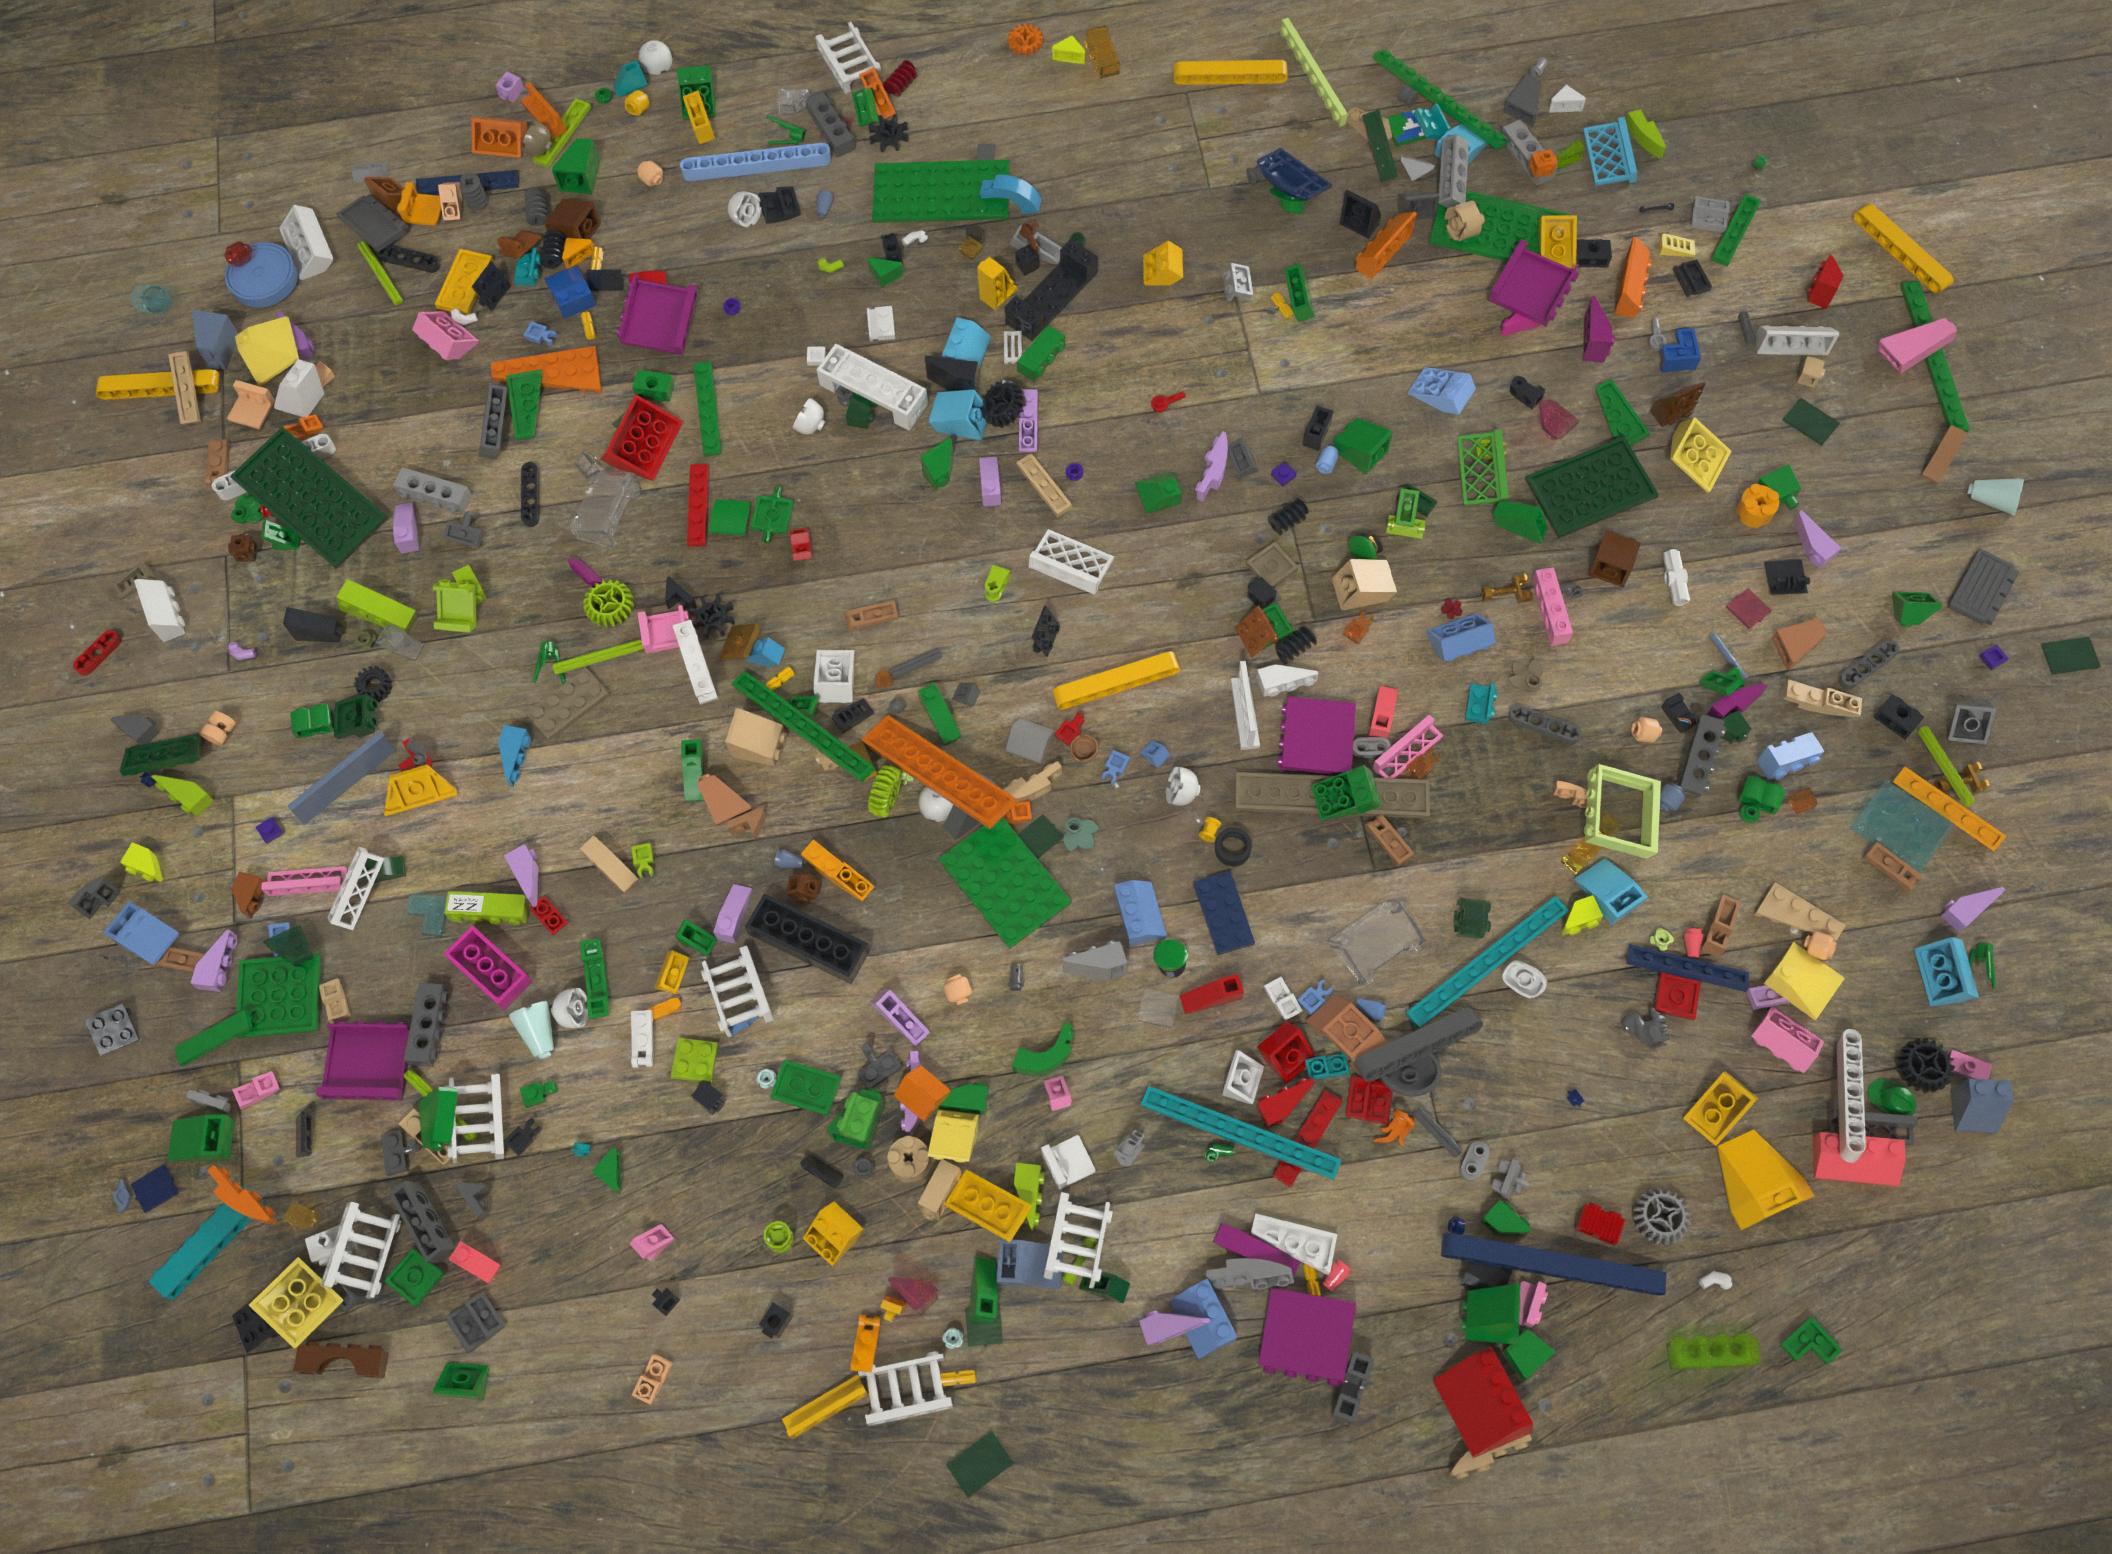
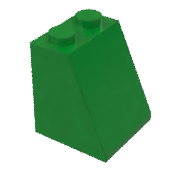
M576 138L552 166L551 170L559 192L593 193L600 165L594 141L586 138Z
M1356 418L1345 426L1341 434L1338 433L1335 436L1333 447L1338 450V455L1367 475L1388 453L1393 432Z
M868 1088V1090L861 1089L858 1093V1096L878 1102V1107L865 1142H860L840 1134L837 1124L840 1116H844L846 1108L827 1128L831 1140L870 1151L885 1106L882 1095L879 1094L880 1092Z
M1520 1284L1468 1291V1299L1463 1300V1312H1467V1316L1462 1318V1331H1466V1340L1518 1345Z

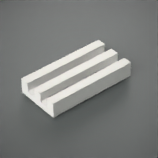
M1004 331V363L1008 364V362L1015 364L1022 356L1021 331ZM1015 335H1018V357H1015ZM1008 336H1011V357H1008Z

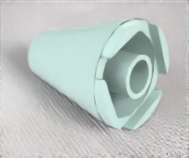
M2024 479L1975 480L1974 484L1970 483L1968 494L1971 495L1973 500L2015 515Z
M547 1001L535 1003L531 1007H524L511 1013L509 1017L512 1024L533 1056L539 1057L540 1060L550 1057V1052L554 1051L550 1010Z

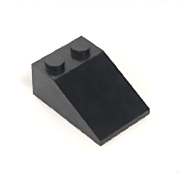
M1346 189L1339 224L1370 239L1380 224L1381 212L1377 204Z
M925 356L927 379L947 391L975 390L978 393L980 382L978 362Z

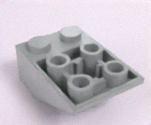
M1109 941L1104 946L1098 948L1089 947L1084 950L1085 952L1078 954L1072 952L1063 958V972L1067 974L1106 981L1127 975V960L1120 941Z

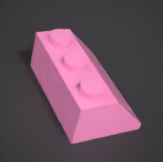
M445 311L419 312L412 329L420 339L428 343L429 347L436 350L445 360L460 359L479 342L464 327L453 321L451 316Z
M1774 1006L1769 1008L1751 1035L1757 1044L1767 1047L1774 1056L1784 1059L1789 1063L1790 1067L1802 1073H1805L1818 1057L1824 1043L1823 1040Z

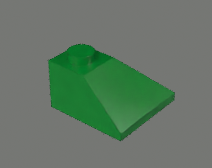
M950 437L920 456L923 476L935 490L939 487H944L951 478L954 456L952 439Z
M1169 472L1135 482L1146 514L1181 504V490L1176 478Z
M1892 592L1894 618L1902 626L1920 625L1942 608V603L1931 593Z

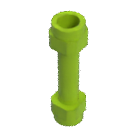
M1086 1237L1082 1245L1085 1248L1095 1249L1098 1241L1092 1237ZM1078 1255L1073 1265L1081 1267L1087 1257ZM1065 1272L1062 1280L1069 1285H1073L1078 1275Z

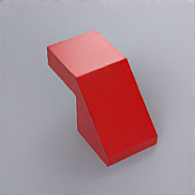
M808 527L790 530L794 561L812 558Z

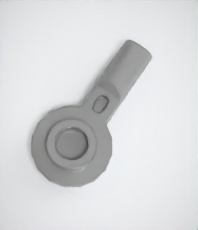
M1653 318L1651 320L1653 335L1649 339V344L1652 350L1661 351L1662 346L1667 345V339L1660 333L1659 319Z

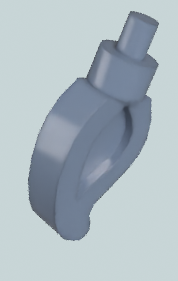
M124 1179L119 1180L117 1190L113 1195L114 1202L119 1206V1213H124L131 1201V1194L126 1189Z

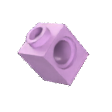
M506 72L495 85L500 98L510 102H514L524 90L521 78L509 72Z

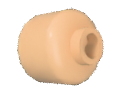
M644 161L639 165L637 169L638 177L647 186L653 187L662 182L663 170L653 161Z
M1640 717L1631 726V734L1639 742L1653 743L1662 733L1659 722L1654 718Z
M1816 931L1812 936H1807L1804 947H1807V953L1810 956L1826 960L1828 957L1832 958L1837 942H1834L1833 936Z
M961 974L946 979L947 983L943 985V989L948 1001L951 1003L956 1002L957 1005L967 1002V997L972 995V989L967 977H961Z

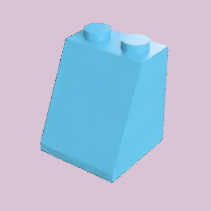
M975 390L937 392L929 423L938 433L982 440L987 423L982 417L980 407L983 406V400Z

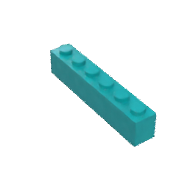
M244 1185L241 1186V1187L243 1188V1190H244V1189H247V1190L253 1192V1191H252L251 1189H249L248 1187H246V1186H244ZM261 1201V1203L265 1207L267 1204ZM222 1203L216 1208L215 1213L200 1225V1229L194 1235L189 1236L178 1251L170 1255L168 1262L153 1273L152 1278L148 1282L164 1298L174 1301L252 1219Z

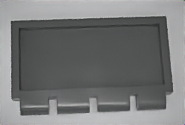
M371 194L368 196L363 195L336 213L342 222L377 252L405 235V231L408 229L406 223Z
M1980 548L1951 599L1948 608L1981 625L1983 623L1991 625L2019 572L2013 569L2014 565Z

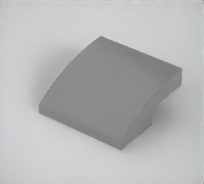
M1695 196L1691 228L1725 233L1730 202Z

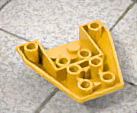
M1751 1130L1717 1146L1729 1209L1740 1230H1744L1767 1217L1815 1197L1805 1178L1755 1130Z

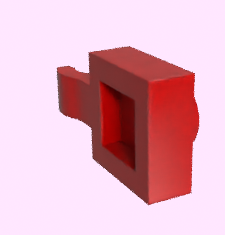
M1077 713L1071 723L1065 720L1055 733V737L1070 747L1074 738L1081 734L1079 728L1085 722L1083 720L1084 716Z

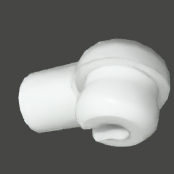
M920 230L909 233L901 241L907 247L916 239L923 243L928 239V236L925 234V231Z
M459 309L451 311L452 320L459 324L467 325L478 321L476 313L463 315Z
M1716 1271L1698 1280L1703 1289L1714 1283L1720 1284L1723 1289H1730L1732 1287L1731 1277L1728 1274Z

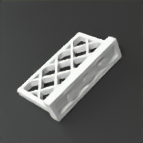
M1048 529L1036 550L1032 551L1029 556V568L1095 595L1100 582L1114 560V556ZM1049 537L1057 539V543L1049 544L1047 540ZM1071 545L1074 549L1065 551L1064 546ZM1060 547L1062 552L1053 554L1051 549ZM1048 550L1050 555L1044 556L1039 553L1040 551ZM1086 551L1091 556L1082 558L1080 552ZM1077 554L1078 559L1070 561L1068 555ZM1065 557L1066 562H1058L1056 558ZM1103 558L1108 561L1105 564L1099 565L1096 559ZM1093 560L1095 566L1086 568L1084 562ZM1081 563L1083 569L1077 570L1072 565ZM1097 570L1099 573L1098 578L1090 575L1089 572Z
M1240 661L1238 678H1231L1240 750L1260 748L1251 682L1247 673L1246 661Z

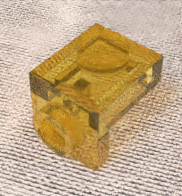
M292 1201L282 1220L306 1231L307 1228L312 1229L318 1217L315 1216L316 1211Z

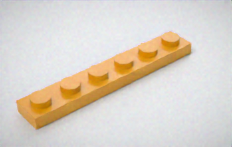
M1904 766L1892 781L1993 852L2005 839V834Z

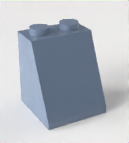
M193 310L192 317L196 348L210 368L227 370L236 346L235 336L239 333L227 315Z
M1968 1079L1951 1090L1954 1130L1960 1132L1998 1133L2013 1103L2011 1081Z

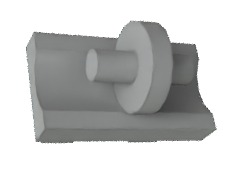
M1134 1130L1131 1136L1127 1135L1116 1148L1113 1155L1117 1156V1160L1121 1165H1131L1143 1151L1145 1145L1142 1144L1145 1136L1140 1132Z
M1513 1159L1512 1162L1501 1160L1498 1171L1506 1175L1505 1181L1495 1178L1491 1188L1494 1192L1500 1194L1503 1200L1509 1201L1513 1190L1519 1194L1521 1188L1528 1189L1529 1183L1525 1181L1526 1174L1520 1172L1522 1167L1519 1165V1160Z

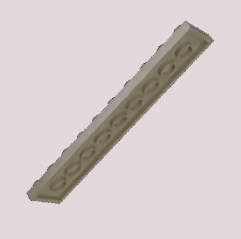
M1236 772L1235 811L1319 814L1311 785L1334 776ZM1374 778L1382 806L1354 815L1378 816L1382 814L1384 817L1429 819V780Z

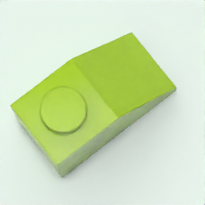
M470 565L452 572L456 582L467 581L468 584H475L476 605L487 599Z

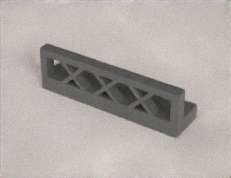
M1833 1110L1827 1114L1828 1133H1834V1123H1839V1110ZM1864 1112L1865 1129L1868 1131L1865 1136L1870 1137L1868 1135L1871 1134L1873 1137L1882 1138L1873 1130L1877 1127H1883L1889 1133L1885 1138L1905 1140V1145H1914L1913 1128L1918 1125V1116ZM1898 1128L1907 1129V1140L1900 1139L1894 1132Z

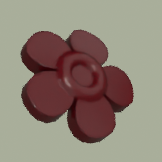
M1451 599L1445 600V606L1441 607V612L1447 613V618L1453 619L1455 615H1462L1463 611L1460 609L1461 602L1454 601L1453 603Z

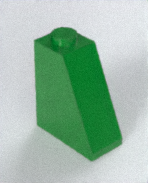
M1499 501L1497 507L1493 510L1492 516L1498 527L1534 542L1542 543L1548 527L1541 507Z
M437 1087L418 1101L422 1148L440 1151L451 1143L458 1088Z

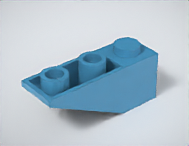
M504 725L498 743L505 779L509 786L514 788L515 782L519 780V770L525 762V751L531 744V737L526 729Z

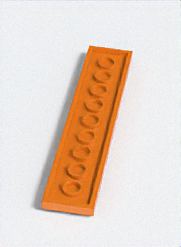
M889 715L882 719L861 739L866 747L989 829L1017 804L1015 797Z

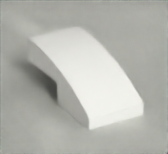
M1282 977L1263 986L1273 1005L1285 1021L1302 1012L1294 994L1290 993Z

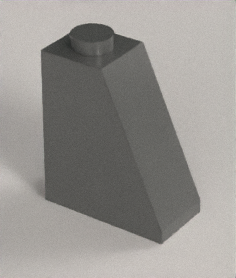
M1526 74L1506 100L1504 112L1533 127L1538 113L1541 81Z
M953 805L944 827L957 840L980 822Z

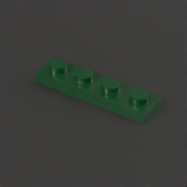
M1380 110L1362 115L1380 182L1397 178L1398 174Z

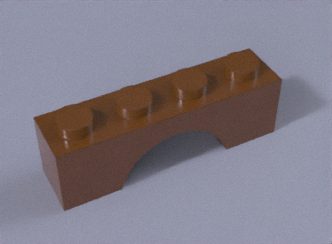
M306 1342V1345H299L297 1347L293 1371L299 1374L322 1375L325 1368L332 1362L339 1359H349L355 1367L356 1375L367 1378H384L389 1352L382 1350V1346L369 1345V1348L365 1349L361 1348V1345L348 1344V1348L340 1347L338 1343H327V1346H319L317 1342Z

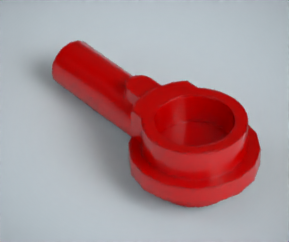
M1182 391L1169 397L1157 395L1151 400V407L1155 412H1164L1168 405L1184 399L1185 393Z

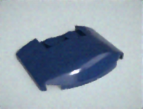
M1282 148L1257 160V164L1267 181L1287 196L1309 200L1332 187L1331 183Z

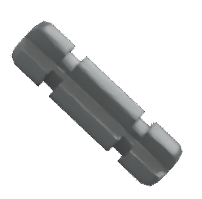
M1747 311L1740 312L1738 318L1742 322L1740 325L1744 336H1746L1745 341L1747 344H1753L1757 338L1755 333H1753L1754 329L1749 319V313Z

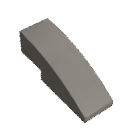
M1021 225L1009 245L1018 250L1029 244L1028 240L1019 233ZM1039 232L1033 234L1040 251H1036L1039 255V260L1058 264L1062 247Z

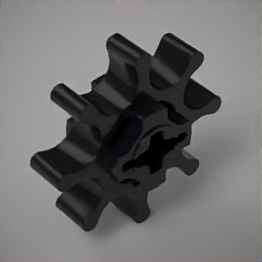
M893 114V118L889 121L884 120L882 115H879V125H868L869 132L875 133V135L869 136L870 144L873 145L876 142H880L881 152H884L885 147L888 145L894 146L895 151H899L898 141H909L908 133H902L908 130V123L905 121L902 124H897L896 114Z
M716 594L715 600L711 603L706 602L704 596H700L703 606L700 609L689 608L692 616H698V619L692 622L693 628L705 627L703 635L706 639L709 637L711 630H718L720 635L724 636L725 633L721 628L722 625L725 623L735 624L734 617L726 616L728 611L734 610L733 604L729 602L724 606L719 605L722 600L720 594Z

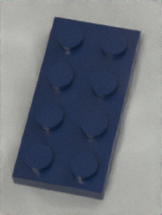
M1231 872L1194 881L1193 887L1217 956L1255 945V940Z

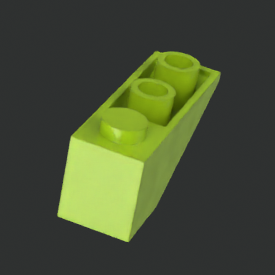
M158 775L151 776L156 781L154 785L162 792L168 791L169 794L167 796L174 803L179 801L182 804L180 808L188 815L192 812L198 817L214 801L194 782Z
M1016 1163L1014 1187L1018 1198L1032 1206L1026 1219L1030 1230L1034 1231V1227L1039 1225L1040 1213H1036L1037 1205H1041L1042 1192H1039L1040 1184L1044 1185L1045 1172H1041V1165Z

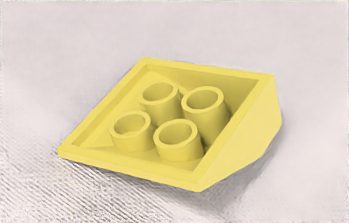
M287 316L247 327L235 336L238 351L259 386L264 385L299 359L291 324Z
M1693 417L1681 422L1672 438L1670 459L1709 493L1724 467L1731 450Z
M1793 942L1764 984L1771 987L1773 991L1816 1020L1845 978L1819 959L1810 956L1805 949Z
M298 1257L249 1306L296 1349L344 1300L332 1288L321 1287L322 1279Z

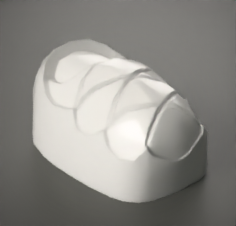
M1516 960L1509 963L1502 975L1505 984L1527 998L1539 996L1547 986L1546 977L1538 969Z

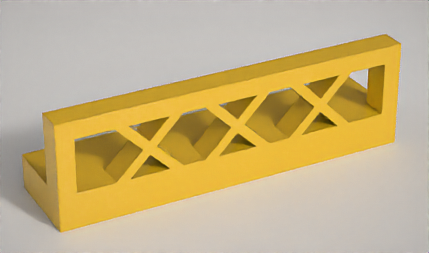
M856 1375L784 1417L782 1421L789 1437L794 1439L864 1398L868 1393L859 1376Z

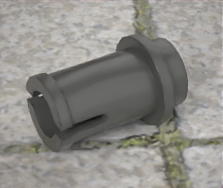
M1017 964L1010 966L1011 973L1008 986L1012 991H1021L1024 986L1022 982L1023 966L1018 965L1017 968Z

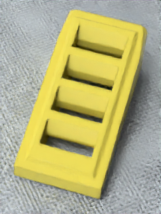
M1661 234L1659 239V255L1694 257V240Z

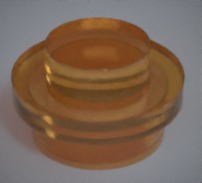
M880 671L875 675L874 683L879 688H887L893 682L892 675L887 671Z

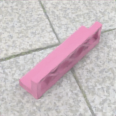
M1430 715L1424 718L1374 762L1372 769L1381 778L1396 779L1443 738L1444 735L1433 726L1435 719ZM1428 730L1436 736L1433 740H1424V734ZM1413 743L1421 744L1419 752L1411 751ZM1399 755H1408V762L1397 763V757ZM1385 767H1394V774L1389 777L1382 770Z
M347 867L268 872L267 882H262V891L268 896L339 891L346 876ZM341 872V876L331 877L334 873ZM316 874L323 876L322 878H312ZM296 876H302L304 878L293 880ZM282 877L285 881H273V878Z

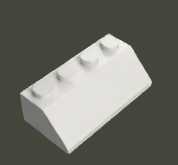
M293 205L279 230L289 254L297 265L299 279L304 280L325 272L330 264H332L333 256L313 209Z
M1760 326L1756 333L1757 354L1828 355L1839 337V332L1832 327Z

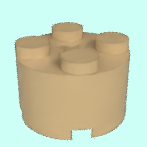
M1473 200L1449 207L1445 213V220L1448 219L1449 224L1446 225V228L1453 240L1461 241L1479 235L1482 224L1485 222L1483 214H1480Z
M905 1136L895 1141L890 1147L887 1156L888 1163L893 1175L902 1182H916L927 1175L931 1160L930 1156H928V1149L921 1140ZM907 1157H909V1158L912 1157V1158H913V1161H912V1162H910V1161H907V1162H906V1158H907Z

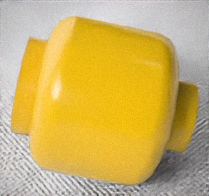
M633 91L625 98V108L632 115L639 116L649 108L648 96L642 91Z

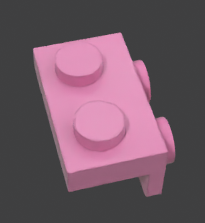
M1526 1281L1521 1282L1519 1325L1530 1329L1535 1323H1539L1542 1312L1539 1311L1540 1305L1545 1303L1548 1292L1545 1291L1547 1284L1539 1281L1535 1285Z

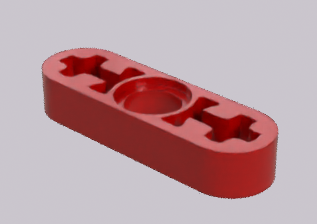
M113 630L105 631L74 661V670L82 676L89 675L121 644V637ZM97 649H101V654L99 656L94 657V651Z

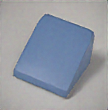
M1153 740L1140 753L1156 767H1159L1169 757L1166 747Z

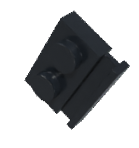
M1698 259L1682 263L1680 266H1674L1673 272L1687 297L1711 290L1712 285Z

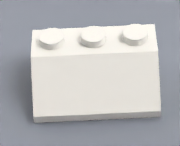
M134 580L148 625L163 642L184 635L183 627L185 623L178 614L180 608L173 599L175 593L172 587H168L164 581Z

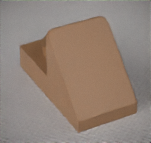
M760 807L726 823L732 835L742 834L746 829L750 828L756 840L766 815L763 807Z

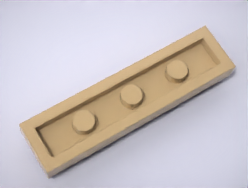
M183 351L168 354L180 424L199 423L201 420L189 352Z
M1032 453L1016 462L1017 467L1057 517L1072 509L1070 501Z

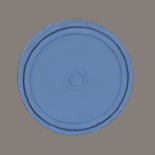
M260 242L244 247L230 259L225 270V282L233 296L240 303L255 308L268 307L282 301L293 291L298 280V268L289 252L282 246L270 242Z

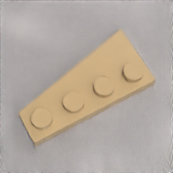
M1776 882L1772 885L1754 914L1758 917L1769 918L1772 922L1789 925L1791 926L1790 928L1795 930L1800 929L1809 932L1810 935L1816 931L1831 935L1834 938V942L1837 941L1846 926Z

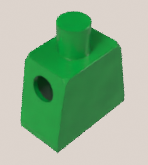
M1789 464L1760 477L1756 483L1776 491L1779 494V505L1785 503L1789 510L1799 505L1796 497L1801 490V486Z
M1528 1329L1519 1335L1518 1345L1510 1344L1503 1350V1354L1522 1382L1528 1379L1555 1353L1550 1346Z

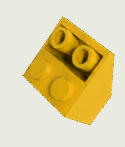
M1168 240L1143 255L1144 285H1172L1182 279V249Z
M834 1201L819 1211L803 1239L833 1267L855 1244L864 1229Z

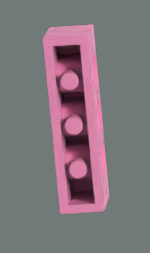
M1554 567L1536 570L1532 578V584L1550 646L1569 643L1573 631Z

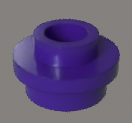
M729 298L724 302L723 309L726 314L735 315L740 311L741 305L736 299Z
M1072 463L1066 468L1068 479L1077 481L1082 478L1084 471L1079 464Z

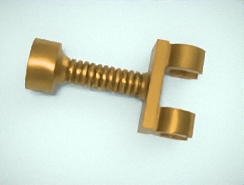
M1515 575L1512 579L1513 586L1492 589L1491 586H1482V600L1490 601L1493 596L1515 593L1517 603L1532 601V591L1522 592L1520 587L1528 584V575Z
M1980 762L1967 765L1963 769L1965 776L1961 777L1965 784L1969 783L1973 793L1987 790L1991 786L1988 779L1982 781L1977 779L1976 773L1983 769ZM1939 778L1934 781V786L1943 793L1949 792L1952 787L1946 778Z

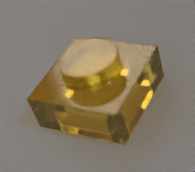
M968 237L959 247V252L971 260H974L983 250V245L971 237Z

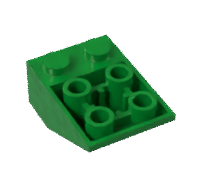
M710 65L676 68L682 119H690L683 96L696 91L700 93L708 117H715L714 83Z
M1364 765L1311 785L1321 821L1361 814L1382 806L1373 773Z
M226 1114L202 1115L174 1120L167 1161L230 1160L235 1120Z

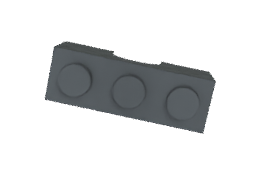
M1356 1352L1351 1354L1346 1369V1382L1341 1384L1331 1415L1332 1418L1350 1425L1355 1422L1361 1403L1362 1392L1369 1378L1374 1359Z

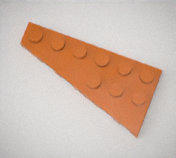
M596 346L491 362V372L494 381L507 382V375L542 370V387L567 390L574 388L584 392L592 390L596 393H602Z

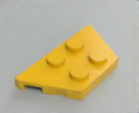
M428 765L389 775L384 815L389 816L457 796L458 791Z

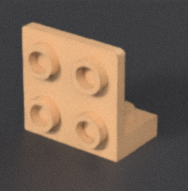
M236 380L233 387L239 397L227 419L231 422L261 429L275 399L266 388Z

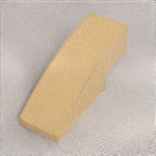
M594 835L580 848L582 854L622 892L625 893L638 881V878Z

